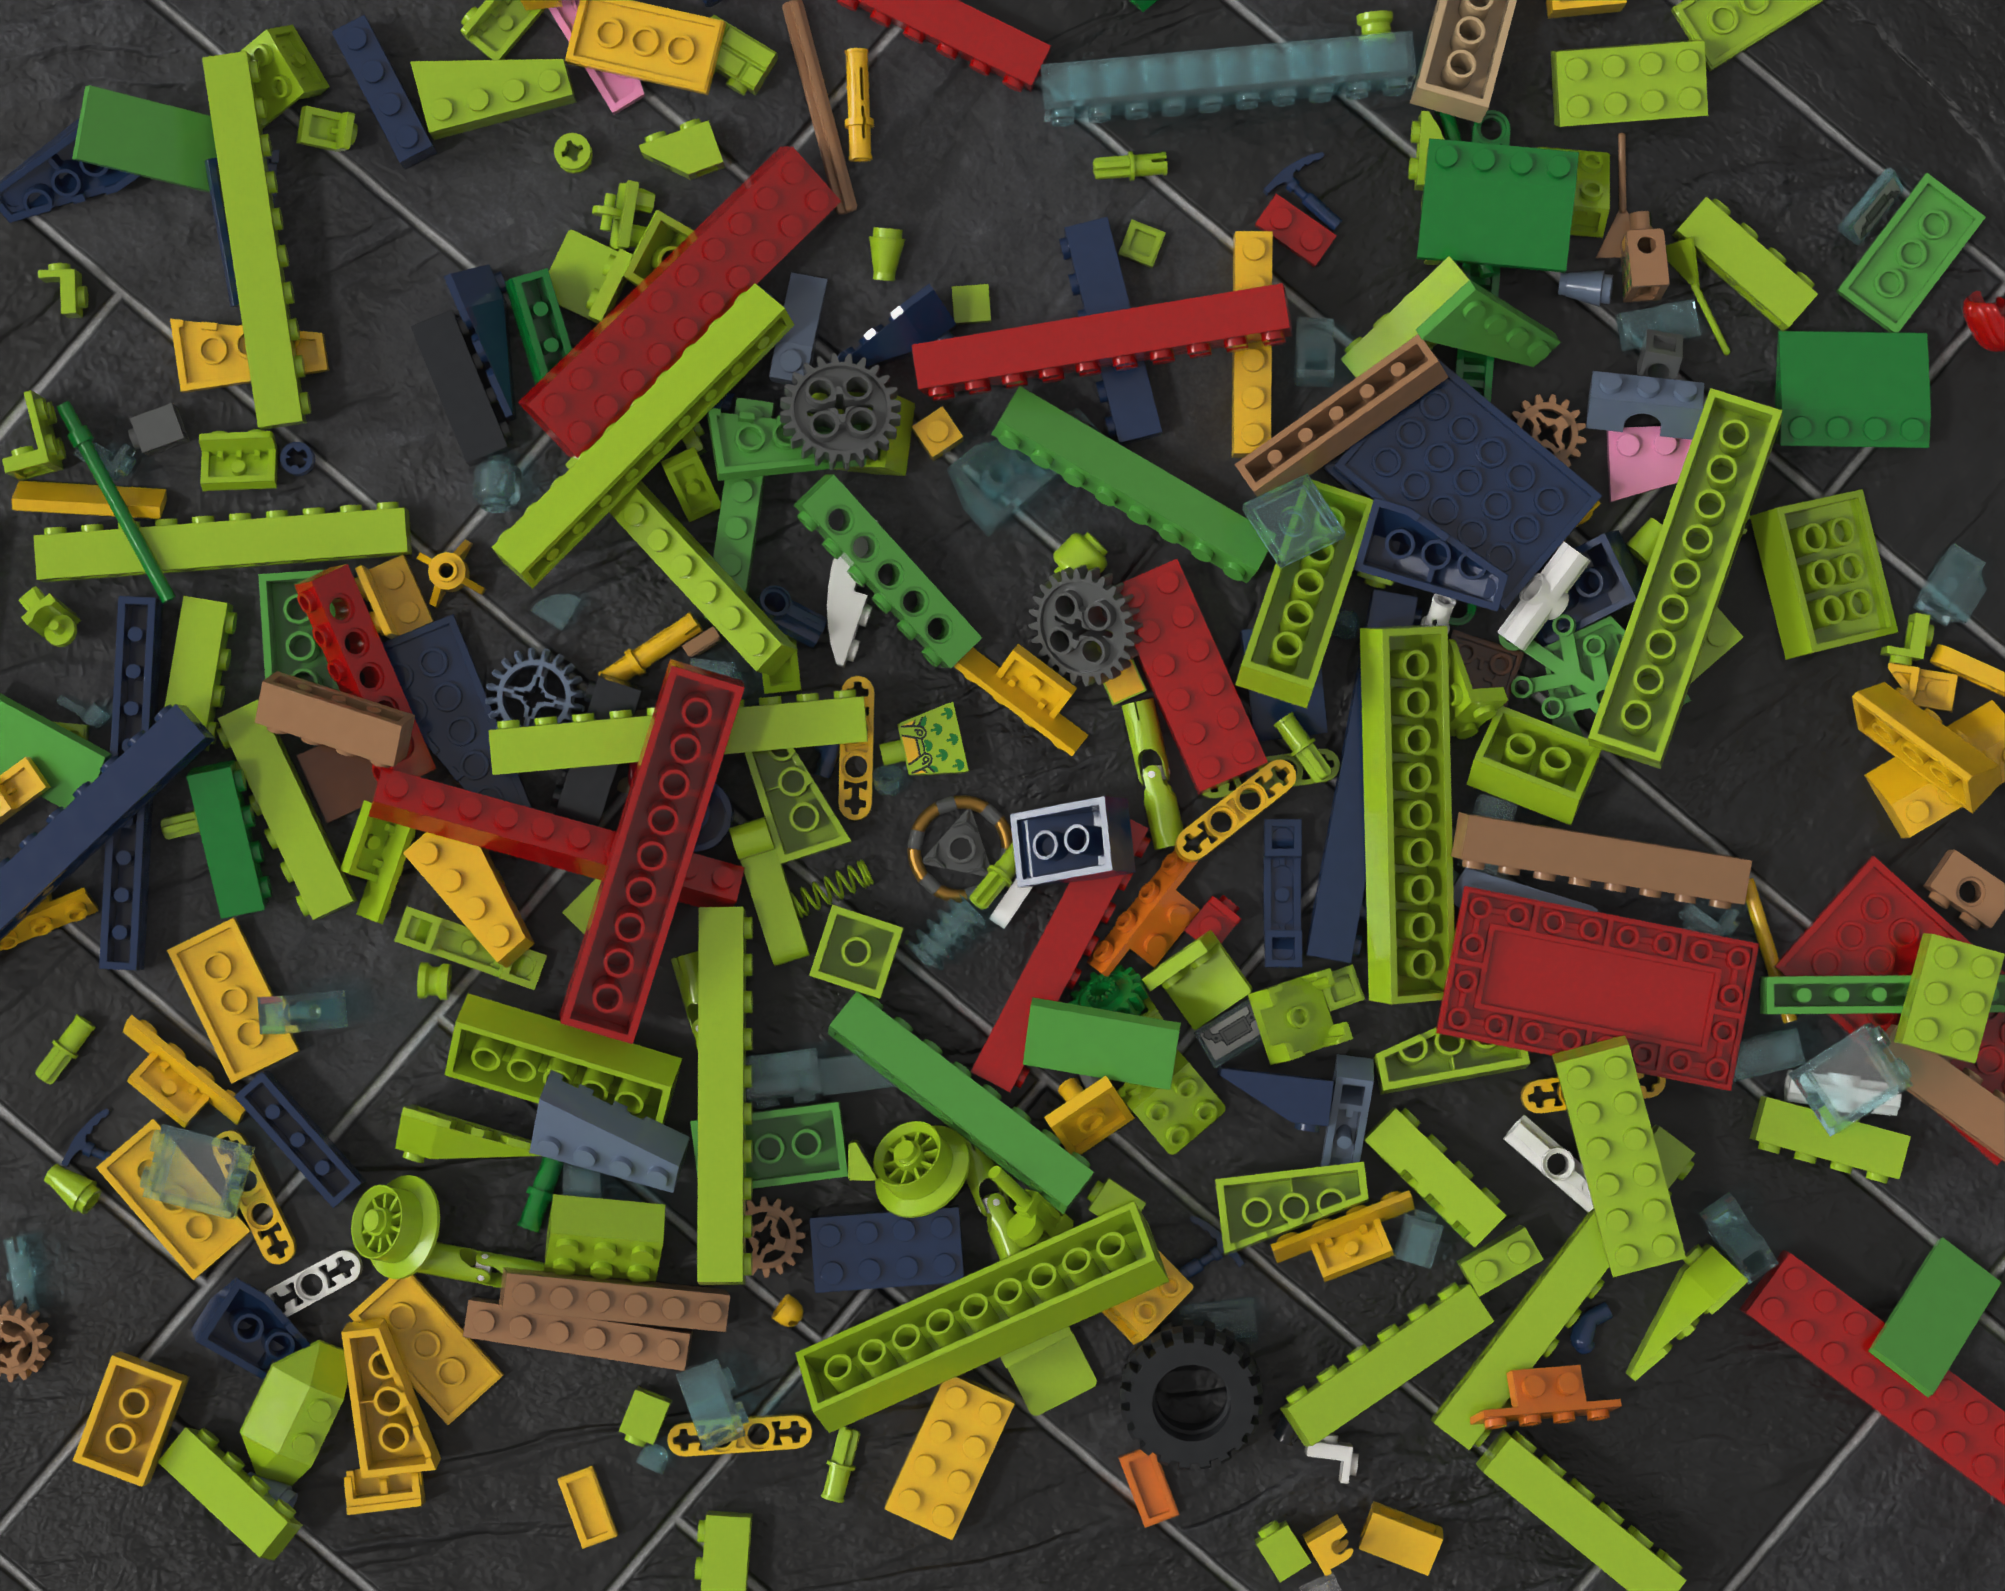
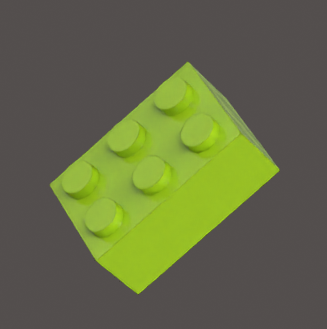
M1501 706L1496 711V716L1492 718L1476 753L1467 785L1565 824L1572 825L1593 777L1602 750L1589 746L1587 738Z
M1923 933L1894 1042L1963 1062L1976 1063L2005 954L1943 936Z
M553 1194L547 1230L544 1272H553L557 1275L567 1276L572 1274L587 1275L596 1279L621 1278L637 1283L646 1281L656 1282L664 1241L666 1204Z

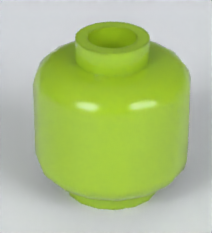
M1088 531L1084 535L1078 532L1073 533L1053 554L1054 561L1058 565L1054 572H1061L1068 567L1074 570L1081 565H1086L1088 571L1095 567H1100L1101 573L1107 567L1105 555L1108 551Z

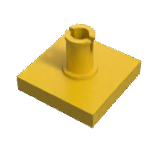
M1104 1076L1085 1090L1077 1078H1070L1064 1081L1059 1086L1058 1092L1066 1103L1044 1117L1068 1153L1076 1152L1080 1155L1135 1119L1107 1076Z

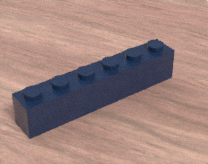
M1108 217L1064 227L1065 238L1059 239L1064 261L1071 259L1074 273L1068 275L1073 296L1080 295L1083 309L1077 310L1078 317L1131 308ZM1138 361V368L1116 371V367L1113 366L1102 367L1101 381H1097L1095 384L1100 403H1108L1111 416L1104 419L1109 438H1116L1118 444L1126 445L1161 436L1162 428L1145 362Z

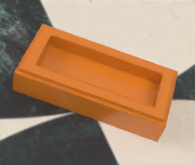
M1141 1449L1119 1456L1121 1466L1145 1528L1180 1515L1161 1463L1157 1462L1156 1454L1152 1452V1454L1147 1455Z

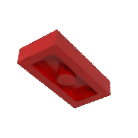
M1278 194L1273 197L1254 225L1261 231H1273L1272 238L1314 268L1337 236Z

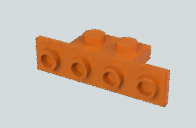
M1175 849L1172 853L1168 854L1162 861L1160 869L1140 889L1135 901L1127 911L1118 917L1110 933L1103 941L1096 945L1087 963L1106 977L1111 974L1121 959L1131 949L1155 968L1200 911L1198 907L1176 890L1197 862L1189 863L1183 861L1178 857Z
M1581 1365L1521 1369L1506 1373L1512 1408L1483 1410L1469 1418L1471 1425L1484 1424L1487 1430L1506 1427L1507 1422L1519 1421L1520 1427L1541 1424V1419L1553 1418L1554 1424L1573 1422L1576 1420L1575 1416L1587 1415L1588 1421H1598L1609 1418V1412L1621 1407L1622 1404L1621 1399L1587 1402Z

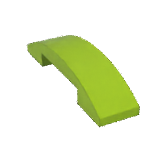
M406 906L394 939L395 942L448 959L532 990L536 988L547 957L545 954L528 949L506 968L495 961L466 926Z

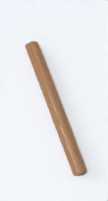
M791 0L782 5V10L830 189L841 200L835 207L837 214H848L857 209V204L805 7L802 0Z

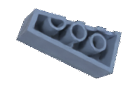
M551 1070L539 1098L529 1153L673 1193L685 1162L690 1137L647 1116L643 1119L633 1116L627 1110V1106L617 1101H614L611 1105L592 1096L594 1090L582 1084L576 1088L562 1081L563 1075Z

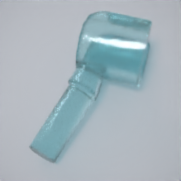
M62 695L57 699L59 705L76 713L86 724L94 728H100L110 717L95 702L86 710L83 706Z

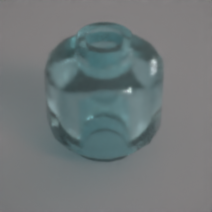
M495 455L488 457V461L482 462L475 467L473 480L474 500L487 512L505 513L510 511L511 507L519 503L521 497V470L518 466L510 463V459L505 456Z

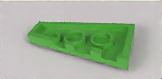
M1471 280L1464 284L1416 329L1421 340L1535 367L1561 343L1553 331Z
M712 408L707 413L718 481L830 469L829 460L824 459L820 465L815 466L814 454L803 459L801 458L803 446L791 448V438L793 436H784L783 426L786 424L780 422V416H777V419L755 417V413L742 411L739 412V415L721 413V409ZM861 425L853 426L854 429L862 431ZM822 426L818 427L816 431L820 434H829L832 432V429ZM864 456V465H866V456ZM855 460L850 461V467L859 466ZM837 461L835 468H844L842 462Z

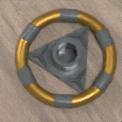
M952 795L938 800L928 806L918 816L910 829L907 854L910 868L915 878L931 895L948 902L971 903L970 895L978 885L966 889L946 887L926 870L924 864L986 877L988 874L987 868L990 864L971 810L980 813L998 831L1002 846L999 859L1013 842L1011 827L1003 814L991 803L977 797ZM957 809H967L922 860L921 849L925 830L929 824L939 815Z

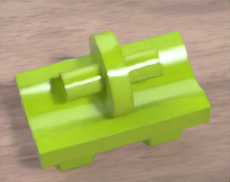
M628 180L627 183H619L617 200L615 194L606 193L604 206L594 205L592 208L593 215L602 217L600 230L611 231L609 247L616 251L637 247L647 227L633 224L634 213L650 214L654 208L655 194L639 188V182Z
M36 586L32 587L19 599V602L27 610L21 618L30 628L56 647H65L73 642L77 634V624L81 620L70 608L50 593L45 596Z

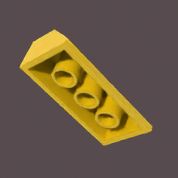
M1886 682L1857 691L1852 696L1858 730L1972 814L2002 783L2000 762L1994 755L1986 750L1982 752L1971 745V741L1964 733L1957 729L1951 731L1942 724V720L1935 712L1928 708L1923 710L1914 704L1912 697L1902 688L1897 687L1894 689Z
M1990 700L1946 727L1951 731L1957 729L1964 733L1971 741V745L1980 752L1986 750L1994 755L2000 762L2002 783H2004L2005 713L1993 700ZM1896 757L1864 774L1901 838H1910L1963 807Z

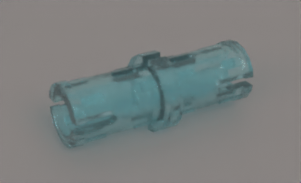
M27 1235L16 1236L18 1252L15 1251L13 1237L5 1238L2 1241L9 1267L6 1277L7 1281L12 1283L15 1307L18 1309L24 1303V1296H26L29 1311L37 1310L40 1306L37 1301L33 1276H36V1270L30 1264L26 1240Z

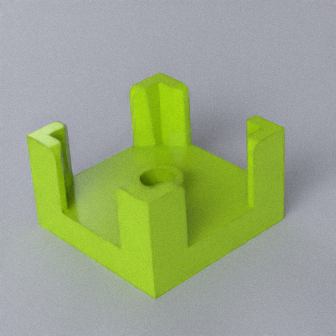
M1330 968L1309 973L1248 994L1270 1065L1291 1061L1305 1056L1306 1053L1353 1039L1347 1022L1333 1024L1322 991V989L1335 986Z

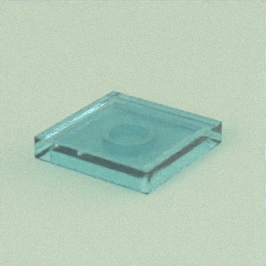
M1308 473L1243 504V512L1279 568L1285 567L1344 539L1346 533Z

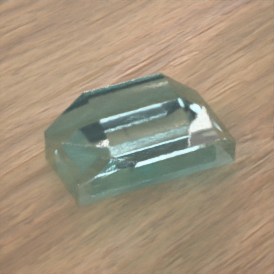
M1952 544L1939 560L1921 589L1913 608L1923 614L1931 615V619L1943 626H1947L1951 622L1967 623L1987 590L1982 577V569L1986 563L1958 545Z

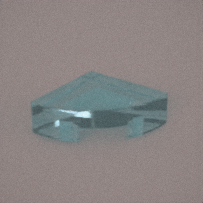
M570 594L552 595L536 603L531 612L563 631L582 599Z

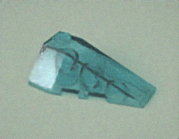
M1079 408L1066 412L1100 432ZM998 439L989 443L986 441L975 445L947 469L963 509L988 537L1015 516L1060 475L1049 468L1045 469L1037 466L1031 461L1029 456L1019 450L1006 448Z

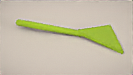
M1694 236L1666 245L1667 261L1691 285L1723 354L1729 355L1730 349L1700 290Z

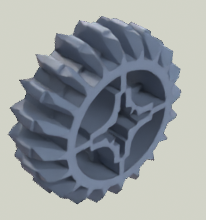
M533 647L528 649V660H524L523 654L520 651L514 652V657L517 661L515 665H512L508 659L504 658L501 663L507 669V672L503 674L496 669L492 671V675L500 679L499 685L488 683L486 686L488 690L497 692L496 697L485 699L486 704L498 706V709L488 714L490 719L502 717V721L514 720L507 708L506 696L518 699L523 703L525 708L523 726L535 725L534 718H539L540 713L547 708L562 710L557 718V723L572 722L571 714L573 710L578 712L585 711V706L575 704V698H584L586 692L583 690L574 691L573 687L581 684L583 679L581 676L569 678V675L574 672L576 667L570 663L561 669L560 666L564 662L565 657L558 654L553 662H550L551 651L546 648L542 652L541 659H537V652ZM537 667L536 675H533V679L528 686H509L511 681L520 672ZM548 670L553 671L562 681L566 699L553 696L548 692ZM540 687L542 689L540 694L554 701L553 703L546 701L543 703L537 702L535 708H531L529 705L532 702L527 700L526 697L518 695V693H535L536 688Z

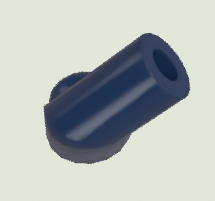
M1605 1301L1581 1313L1573 1324L1570 1341L1571 1345L1580 1354H1588L1594 1349L1595 1343L1593 1340L1596 1327L1613 1318Z

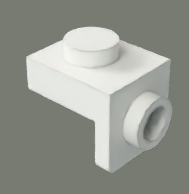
M1329 1434L1315 1445L1305 1446L1306 1456L1341 1461L1339 1471L1340 1483L1348 1484L1349 1476H1356L1359 1454L1353 1453L1351 1443L1338 1442V1435Z

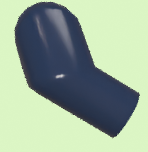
M840 745L813 746L819 755L813 774L831 779L840 752Z

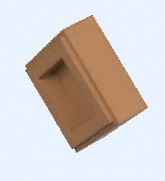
M712 626L682 645L689 658L695 659L719 644L722 638L715 627Z

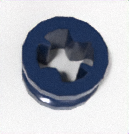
M302 442L287 444L280 454L282 467L288 473L295 476L309 474L316 463L313 450ZM292 451L306 452L307 458H303L306 462L304 467L300 468L297 465L290 467L288 460L293 459L289 456Z

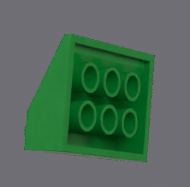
M1429 138L1417 259L1444 261L1450 256L1455 263L1566 273L1579 152Z
M1778 331L1775 408L1782 410V422L1775 443L1780 446L1929 448L1931 400L1928 334L1915 332Z

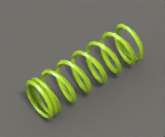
M860 859V861L857 860L856 862L863 881L851 865L847 866L852 888L841 872L836 870L835 875L840 893L831 880L824 876L828 898L819 885L813 881L812 888L817 905L803 887L800 888V893L805 910L794 894L790 892L793 905L799 917L803 919V914L805 916L809 915L806 897L812 906L820 911L821 904L818 892L827 904L832 905L833 900L829 885L840 899H844L841 880L853 894L856 892L853 875L863 888L867 889V886L873 885L874 881L864 860Z

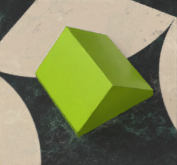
M656 210L633 253L623 277L637 287L694 230Z

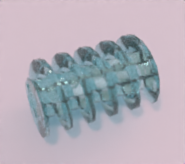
M960 893L961 903L951 898L947 901L951 910L950 913L942 909L936 911L940 923L930 919L926 921L930 933L927 934L919 929L915 932L919 941L918 944L910 940L904 942L929 969L932 966L942 971L945 967L940 957L943 956L950 960L955 958L952 946L964 950L966 945L962 936L964 935L972 940L977 937L973 929L974 925L984 930L988 927L985 919Z

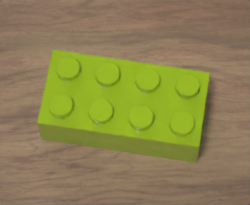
M1704 40L1551 51L1554 125L1564 127L1708 116Z

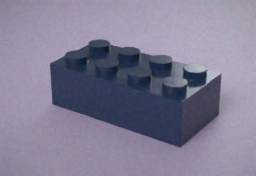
M959 1205L944 1206L929 1215L917 1218L899 1217L888 1210L813 1215L810 1217L815 1293L952 1283L964 1277Z

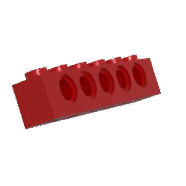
M344 564L330 567L295 584L294 586L298 593V603L309 618L313 628V638L318 646L322 648L328 662V672L331 678L336 681L340 691L413 714L349 565ZM331 603L335 607V617H333L330 612ZM346 637L350 642V651L345 647ZM361 671H362V673H363L364 676H365V684H364V686L362 685V683H361V681H360V673H361ZM414 720L407 757L396 766L389 767L388 769L421 777L436 769V766L416 720ZM372 764V773L378 781L382 767Z

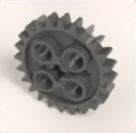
M832 353L831 363L826 364L819 356L817 357L816 368H813L808 363H804V376L796 372L792 374L794 385L785 384L784 394L787 397H782L780 400V408L784 410L780 412V422L786 424L783 426L784 436H793L791 438V448L803 446L801 458L805 459L814 454L815 466L820 465L824 459L829 460L830 470H833L837 461L842 462L843 467L847 471L850 467V461L855 460L862 468L864 467V456L868 455L876 461L878 460L877 448L884 451L889 450L888 439H896L897 429L895 427L900 426L901 415L897 414L901 411V401L894 400L897 398V387L888 388L890 376L885 375L878 378L879 365H875L868 370L866 369V358L864 357L856 365L852 364L851 354L846 356L844 362H839L836 353ZM858 389L864 391L865 395L854 397L848 392ZM815 393H824L828 398L816 400L811 396ZM838 409H842L844 414H838ZM858 423H864L870 428L865 431H858L853 426ZM824 426L832 429V432L820 434L816 429Z
M1081 565L1074 570L1068 567L1061 572L1059 571L1049 576L1050 580L1039 586L1042 592L1034 595L1032 598L1039 606L1029 609V613L1037 617V621L1029 624L1028 627L1038 630V636L1034 637L1031 641L1032 643H1041L1043 646L1037 655L1041 657L1048 654L1050 660L1047 666L1052 668L1058 665V674L1062 677L1070 673L1071 684H1075L1083 679L1085 686L1095 682L1101 685L1109 681V679L1112 680L1122 675L1121 671L1131 666L1129 660L1139 654L1132 646L1142 642V638L1134 634V631L1143 627V624L1133 621V616L1139 613L1140 609L1130 608L1128 605L1134 597L1133 594L1123 597L1121 591L1123 590L1124 583L1121 582L1113 586L1111 584L1113 579L1112 573H1108L1100 578V567H1095L1089 571L1086 565ZM1069 597L1073 600L1075 609L1070 605ZM1101 607L1106 611L1107 619L1103 616ZM1064 633L1068 636L1069 643L1065 640ZM1096 643L1101 647L1102 654L1097 650Z

